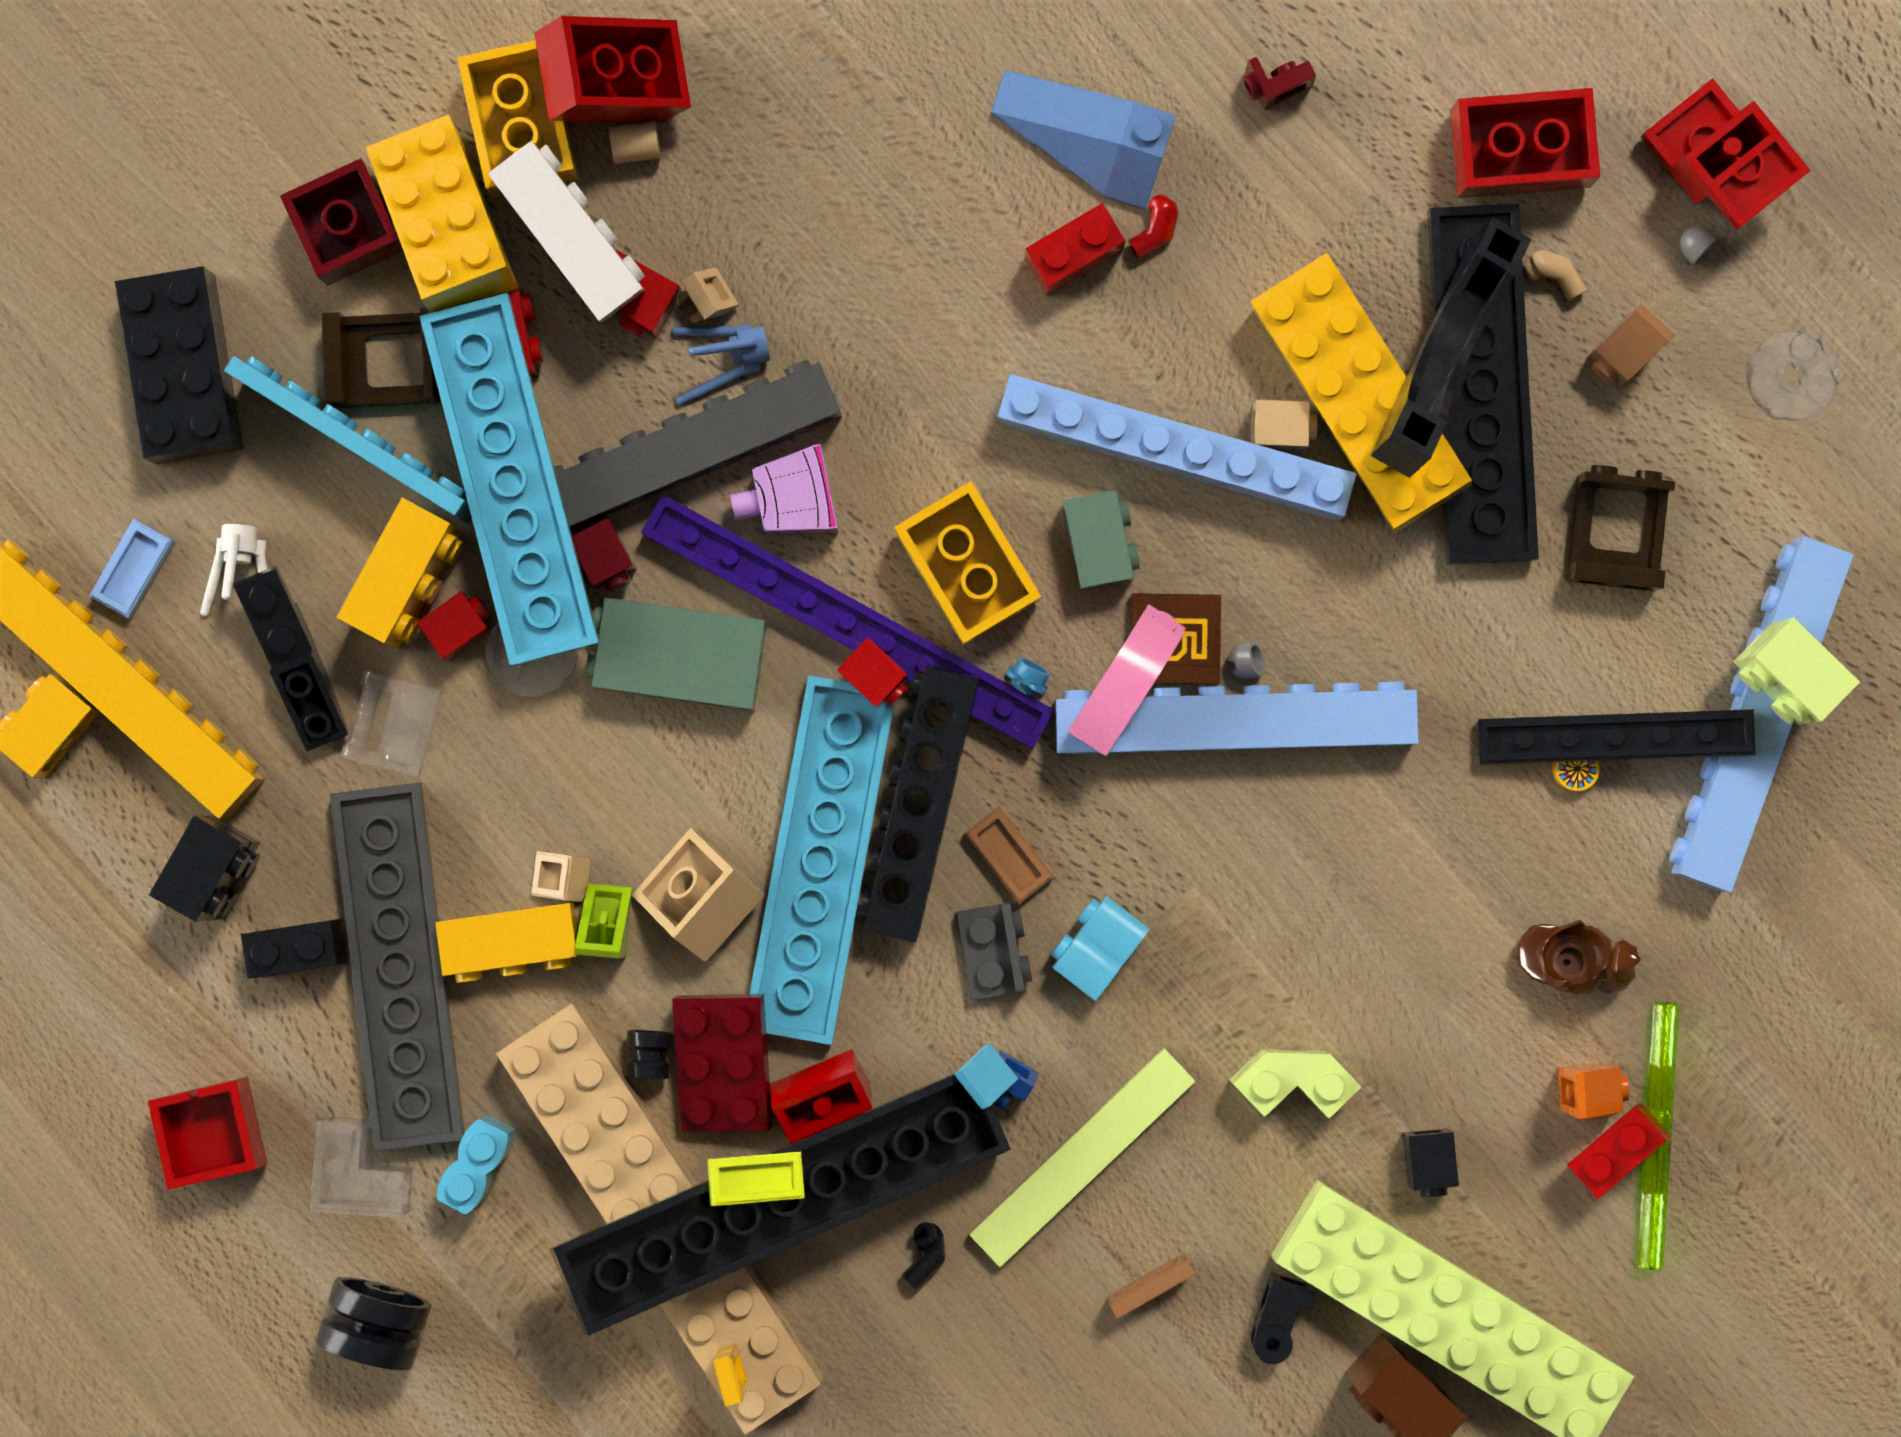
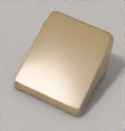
M536 851L531 896L584 902L589 882L591 859L588 857Z

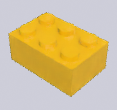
M533 40L457 57L485 188L494 199L504 195L488 173L530 141L535 143L539 149L545 145L550 148L563 166L557 173L564 183L580 180L567 121L548 120L536 41Z
M972 481L894 527L897 537L963 646L1039 602L1041 599L1040 593Z
M402 497L336 618L384 644L399 649L403 641L409 644L419 629L417 624L419 619L417 616L425 602L430 605L441 589L443 581L438 579L444 566L446 563L452 565L463 548L464 542L460 540L463 531Z

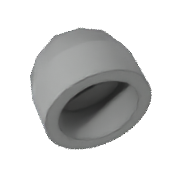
M1693 226L1683 233L1680 240V250L1684 257L1696 266L1714 249L1720 239L1702 226Z
M1258 642L1241 643L1231 650L1228 662L1235 661L1236 667L1231 669L1234 675L1239 678H1253L1264 674L1265 658Z

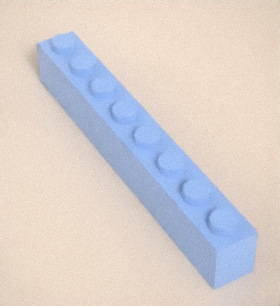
M1012 374L1009 375L997 417V424L1337 522L1345 517L1357 473Z
M1805 536L1793 539L1790 544L1785 543L1776 562V568L1781 570L1776 585L1768 587L1761 603V610L1765 611L1760 628L1755 627L1752 630L1746 648L1770 623L1792 617L1822 644L1854 554ZM1741 669L1736 673L1731 685L1730 694L1735 695L1730 710L1754 709L1756 755L1705 758L1700 771V778L1705 779L1699 796L1693 795L1687 806L1685 820L1689 821L1686 833L1684 838H1677L1669 861L1674 863L1671 874L1719 892L1732 893L1792 724L1782 720L1772 710L1771 705L1774 701L1764 691L1755 692L1740 679L1738 673Z
M1405 682L1377 683L1378 691H1360V683L1333 684V692H1315V684L1288 685V693L1270 694V685L1243 686V694L1225 695L1224 686L1198 687L1199 695L1181 696L1180 688H1154V697H1145L1109 753L1418 744L1417 690H1405ZM1091 690L1064 691V699L1055 700L1056 754L1100 753L1068 732L1091 696Z

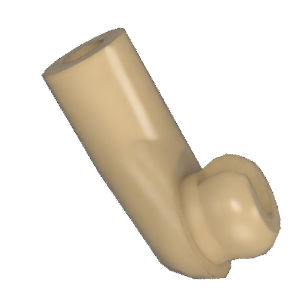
M1543 249L1533 252L1532 257L1526 259L1523 264L1524 272L1531 280L1536 281L1543 276L1555 279L1568 301L1588 290L1572 262L1566 256Z

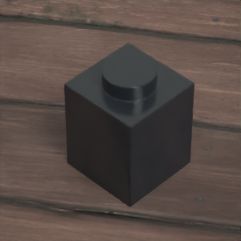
M1443 1128L1402 1132L1408 1187L1414 1191L1420 1190L1421 1197H1438L1448 1195V1187L1459 1186L1453 1131Z

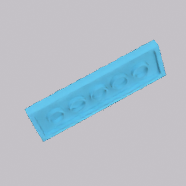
M235 356L232 357L224 370L226 373L469 524L472 517L464 489L441 476L437 483L430 479L434 472L433 470L405 452L402 453L399 459L392 455L396 447L367 428L363 430L361 435L356 433L355 429L358 423L329 404L321 411L317 408L321 400L294 382L288 380L285 387L281 386L279 383L283 376L254 357L250 356L246 363Z

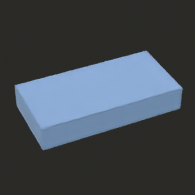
M133 519L89 596L121 615L132 619L174 546L175 541L142 522Z

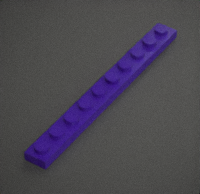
M664 494L661 495L641 531L642 535L853 651L868 637L908 674L906 680L913 683L915 673L924 674L925 666L928 664L980 676L971 716L1031 749L1034 748L1055 710Z

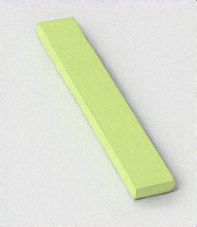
M1163 1048L969 1232V1235L1001 1267L1196 1081Z

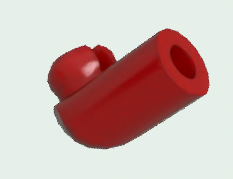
M1157 195L1151 199L1148 205L1151 214L1149 228L1128 240L1129 246L1137 259H1141L1170 242L1174 236L1179 212L1177 204L1166 195Z

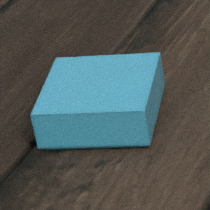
M991 1043L983 1046L954 1074L981 1109L990 1107L1018 1080L1017 1076Z

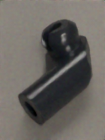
M920 1223L913 1232L918 1258L902 1273V1276L916 1290L943 1265L946 1259L944 1234L939 1226L934 1223Z

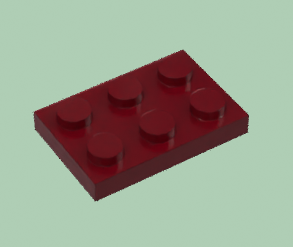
M764 994L677 995L672 999L681 1132L768 1131L773 1126Z

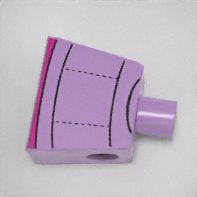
M820 444L752 469L756 489L730 494L735 520L761 516L764 531L767 535L839 532Z

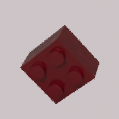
M362 158L280 195L317 277L327 286L403 251L382 191L371 168Z

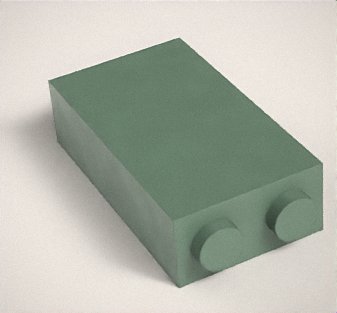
M604 598L603 608H595L593 618L597 634H599L600 644H597L596 652L590 651L588 654L586 678H593L591 687L755 711L767 630V622L765 620Z

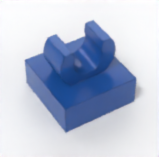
M1000 1050L999 1055L1018 1078L993 1103L996 1107L1004 1110L1012 1095L1026 1101L1035 1085L1039 1072Z

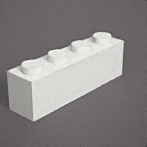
M530 141L490 171L488 175L598 321L603 323L645 291L639 281L646 276L630 255L622 260L613 248L612 244L618 239L605 221L601 218L594 223L584 209L590 204V201L574 181L568 186L564 183L557 173L563 166L550 148L545 145L539 149L535 143Z

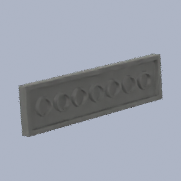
M422 783L330 794L373 1152L460 1141L465 1130L446 976H442L435 922H439Z

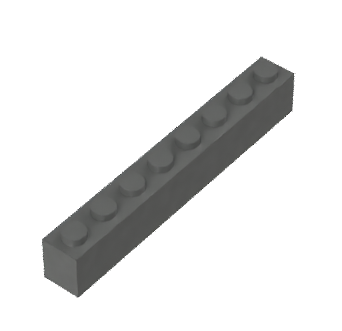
M809 360L796 363L784 370L785 377L771 383L767 377L751 382L743 387L745 394L728 400L727 395L711 399L702 405L704 411L687 418L685 412L673 415L661 422L662 429L646 435L644 430L633 432L620 439L622 446L606 453L603 447L588 451L578 457L580 464L564 470L562 465L554 466L571 532L841 418L840 408L820 362L813 365L810 364Z

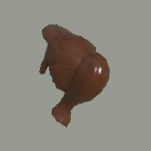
M1581 920L1563 926L1550 924L1533 925L1522 935L1517 948L1518 966L1531 979L1549 985L1558 991L1574 995L1590 994L1596 988L1605 993L1626 989L1636 977L1635 965L1641 961L1636 946L1621 940L1613 948L1610 938L1606 937L1598 928L1587 926ZM1563 961H1568L1569 966H1565Z

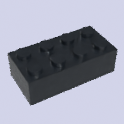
M204 266L114 281L143 458L154 464L243 450L232 376L224 371L229 364V356L216 276Z

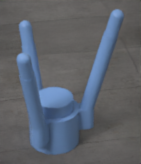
M750 323L739 326L674 327L671 330L674 336H731L728 337L729 341L692 347L688 350L690 356L731 351L734 363L743 362V365L678 396L675 400L678 405L696 399L743 375L760 372L759 363L770 361L763 325L752 328Z

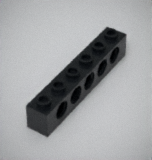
M930 664L925 666L924 674L915 673L910 698L916 699L917 704L914 716H905L899 742L907 744L903 761L895 759L889 781V786L897 787L893 805L884 804L879 823V829L886 831L883 848L874 847L868 873L876 874L872 892L864 890L858 916L866 918L863 930L915 943L919 937L980 676ZM941 702L947 705L951 712V719L947 725L934 726L928 721L926 709L929 704ZM931 746L938 751L940 764L937 768L925 770L918 765L916 752L920 747ZM912 790L925 792L930 800L929 809L924 813H914L909 810L905 801L908 792ZM901 834L913 835L919 842V853L911 857L901 855L895 846L896 838ZM894 877L903 879L909 887L908 897L902 900H895L889 897L885 890V883L888 879Z

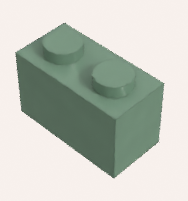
M1117 490L1063 500L1062 507L1079 592L1131 582L1134 578L1133 570L1140 569L1135 543L1127 544L1124 527L1131 526L1127 500H1118Z

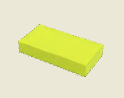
M801 1152L707 1160L711 1206L805 1198Z

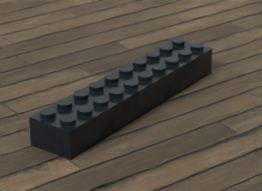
M955 1073L769 1153L801 1152L805 1195L803 1199L711 1206L708 1179L549 1248L584 1335H592L1011 1150L993 1105L981 1109L956 1078Z

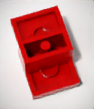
M1713 78L1640 136L1695 205L1709 196L1736 230L1811 171L1755 101H1752L1739 111Z

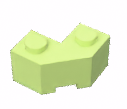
M1261 1049L1229 1079L1264 1117L1296 1087L1328 1118L1335 1114L1362 1088L1331 1054L1326 1051Z

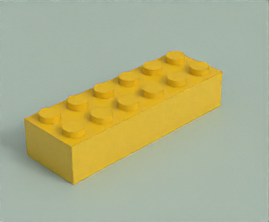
M1325 253L1250 301L1253 311L1394 533L1402 530L1472 486V479L1443 434L1431 459L1410 478L1370 456L1406 380V375L1328 253Z

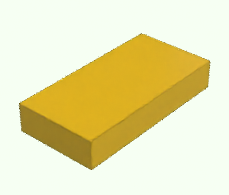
M731 1343L720 1346L713 1360L725 1407L741 1403L748 1387L738 1344Z

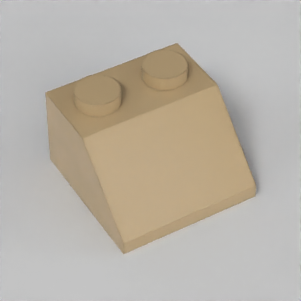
M692 828L685 833L632 894L676 941L704 962H707L765 895L747 876Z

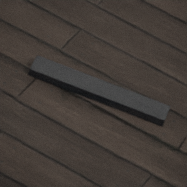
M1754 709L1478 719L1480 765L1756 755Z

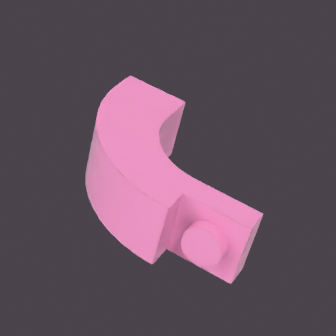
M1148 604L1068 732L1107 756L1169 660L1186 628L1177 623L1170 614L1159 611Z

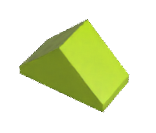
M587 884L575 944V955L619 959L626 957L632 887Z

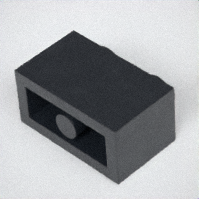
M340 919L241 934L247 979L347 963Z

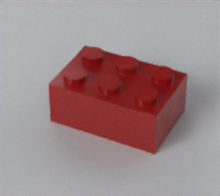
M560 16L534 33L549 121L637 123L656 121V123H664L691 108L677 20Z
M1593 88L1459 98L1450 110L1457 198L1590 188L1601 177Z

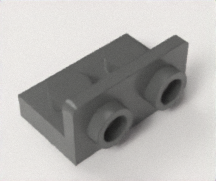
M1010 903L957 911L971 1000L1013 993H1025L1024 983L1031 982L1032 976L1028 955L1019 956L1016 938L1025 937L1020 910L1012 912Z

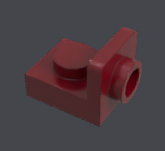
M1254 57L1248 60L1245 69L1247 75L1242 77L1250 98L1253 101L1259 99L1263 109L1266 110L1312 88L1316 74L1309 60L1298 66L1295 61H1290L1274 69L1270 73L1272 78L1268 79L1258 58Z

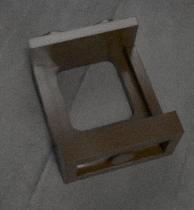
M420 308V313L345 317L340 312L321 313L325 403L333 408L440 403V394L419 317L429 314L428 309ZM420 333L422 339L423 385L371 387L368 383L367 340L372 336Z
M1592 465L1591 472L1585 471L1578 475L1566 582L1652 592L1664 589L1666 571L1660 570L1668 493L1674 491L1675 481L1662 480L1663 473L1648 470H1637L1635 477L1618 475L1617 467ZM1598 488L1635 491L1645 496L1646 507L1641 549L1637 553L1597 549L1591 545L1590 534L1594 497Z

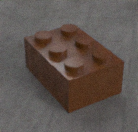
M1381 1333L1345 1372L1352 1382L1348 1390L1360 1403L1359 1406L1379 1424L1383 1421L1388 1426V1430L1394 1435L1393 1437H1451L1468 1418L1445 1391Z

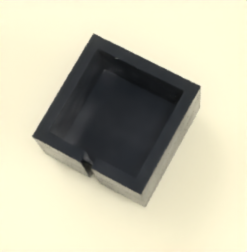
M194 815L148 895L195 922L216 920L219 915L225 917L237 898V893L233 892L240 877L247 878L259 860L260 854L255 851L260 842L215 816Z

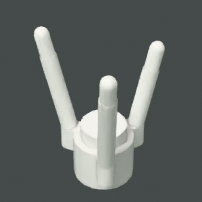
M242 524L222 525L221 538H217L216 554L200 611L202 617H207L210 613L224 562H226L222 598L224 600H229L231 597L236 564H251V556H255L258 573L268 569L265 557L266 541L257 540V527Z

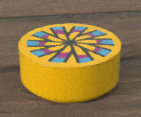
M1598 761L1555 762L1552 765L1555 781L1559 786L1568 791H1583L1590 788L1598 779L1600 772Z

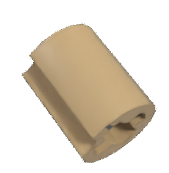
M656 121L609 127L610 145L615 165L661 158Z

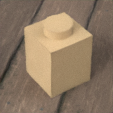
M1255 400L1253 403L1251 443L1277 451L1304 452L1309 446V440H1316L1317 414L1310 413L1309 401Z

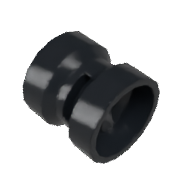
M627 1030L626 1044L630 1049H634V1051L630 1053V1058L625 1061L624 1076L668 1079L670 1065L666 1061V1055H663V1051H667L671 1047L672 1033L652 1030Z

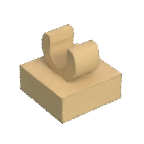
M716 267L694 272L684 279L681 283L686 290L682 291L677 297L679 303L692 300L698 310L689 318L691 323L726 315L739 305Z

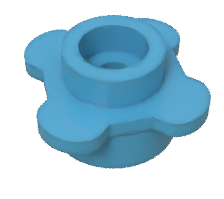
M1019 657L1014 666L1010 665L1006 671V675L1012 678L1010 684L1029 696H1034L1035 692L1044 695L1049 687L1046 682L1050 673L1042 666L1026 658Z

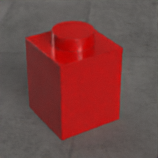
M462 591L417 622L442 659L451 661L493 631L486 621L492 615L477 595L470 599Z
M868 637L837 669L838 673L877 709L883 703L890 708L908 689L902 683L908 677V674Z

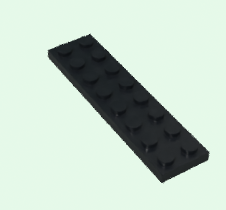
M1519 204L1430 208L1427 211L1433 320L1471 238L1492 217L1521 232ZM1522 261L1514 278L1491 314L1466 363L1451 402L1448 422L1442 433L1472 479L1471 487L1443 503L1447 565L1521 562L1539 559Z

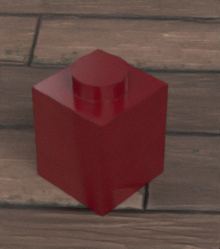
M609 518L572 536L577 557L592 586L597 590L605 586L607 592L631 580L628 573L637 568L613 522Z

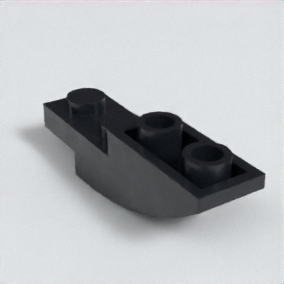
M277 565L235 582L233 587L271 666L269 672L306 751L347 736L349 732L322 659L297 602H293Z

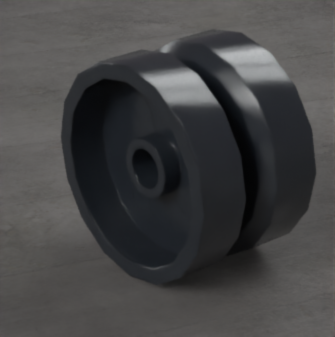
M351 1277L336 1278L328 1303L339 1314L327 1316L322 1320L316 1339L317 1344L330 1353L361 1364L391 1370H410L414 1366L420 1344L409 1333L421 1331L425 1328L432 1305L418 1295L383 1283Z

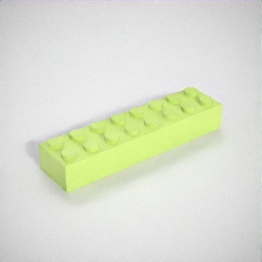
M1318 1179L1271 1254L1273 1260L1280 1266L1558 1437H1599L1635 1377L1617 1363Z

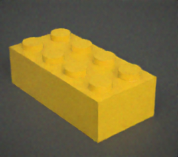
M449 114L365 147L421 300L430 313L505 294L518 288L464 142Z

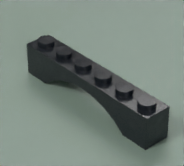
M1494 217L1471 238L1370 454L1371 457L1409 478L1431 459L1448 422L1451 402L1466 363L1491 314L1514 278L1531 242V238Z

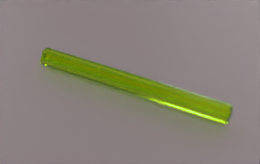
M1658 1001L1653 1005L1647 1110L1671 1135V1138L1643 1161L1637 1264L1645 1270H1661L1664 1267L1680 1010L1677 1003Z

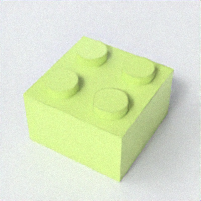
M1794 617L1770 623L1733 661L1741 669L1738 673L1740 679L1755 692L1764 691L1774 701L1771 705L1772 710L1788 724L1795 722L1797 725L1822 722L1860 683Z

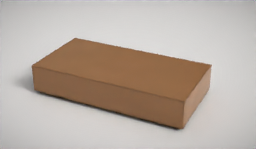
M1000 806L964 833L1018 904L1054 877Z
M1181 1254L1109 1295L1107 1299L1109 1306L1118 1319L1196 1273L1187 1257Z

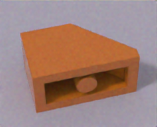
M1614 1064L1558 1067L1561 1112L1577 1119H1587L1623 1112V1101L1629 1100V1082L1627 1075L1621 1074V1067Z

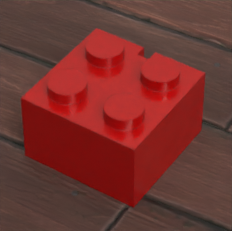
M248 1076L161 1096L148 1101L167 1190L255 1170L268 1164Z

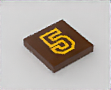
M1132 593L1130 633L1148 604L1159 611L1170 614L1177 623L1186 628L1180 642L1154 684L1219 685L1221 595Z

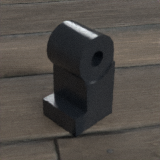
M1270 1272L1251 1331V1343L1260 1360L1268 1364H1278L1289 1357L1293 1347L1290 1333L1299 1306L1312 1309L1317 1294L1313 1285Z

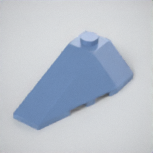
M1007 70L1004 71L991 111L993 116L1031 144L1037 145L1056 159L1058 164L1069 172L1075 173L1103 197L1142 210H1146L1176 118L1174 114L1134 101Z

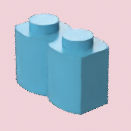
M1105 896L1101 902L1093 898L1077 919L1083 923L1074 938L1065 934L1050 954L1056 959L1051 968L1095 1001L1150 930V928L1108 896Z
M485 1115L475 1121L466 1130L461 1139L458 1149V1160L452 1163L441 1177L437 1189V1200L465 1215L477 1207L486 1198L492 1187L494 1169L507 1158L512 1149L515 1129L489 1115Z

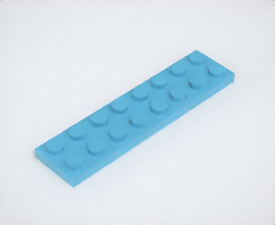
M505 293L419 316L510 666L514 667L600 644L510 296Z
M808 675L750 994H764L767 1034L832 1045L894 704L889 708L883 703L877 709L849 682Z

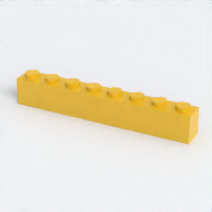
M7 539L5 543L0 541V621L218 819H229L265 780L256 772L259 764L242 749L239 748L236 752L231 750L223 742L226 734L207 718L203 722L199 721L190 712L193 704L176 689H172L170 692L166 691L157 682L161 676L152 666L142 659L134 662L123 652L128 646L119 636L109 629L101 632L90 622L95 616L87 607L76 599L69 603L57 591L62 586L54 577L43 569L36 573L26 564L25 561L29 556L22 548L10 539Z

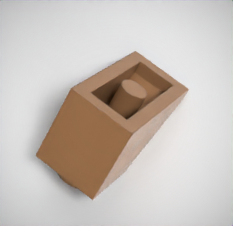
M1641 304L1625 316L1587 357L1594 363L1591 367L1599 378L1610 385L1615 382L1620 387L1628 382L1653 358L1675 334Z

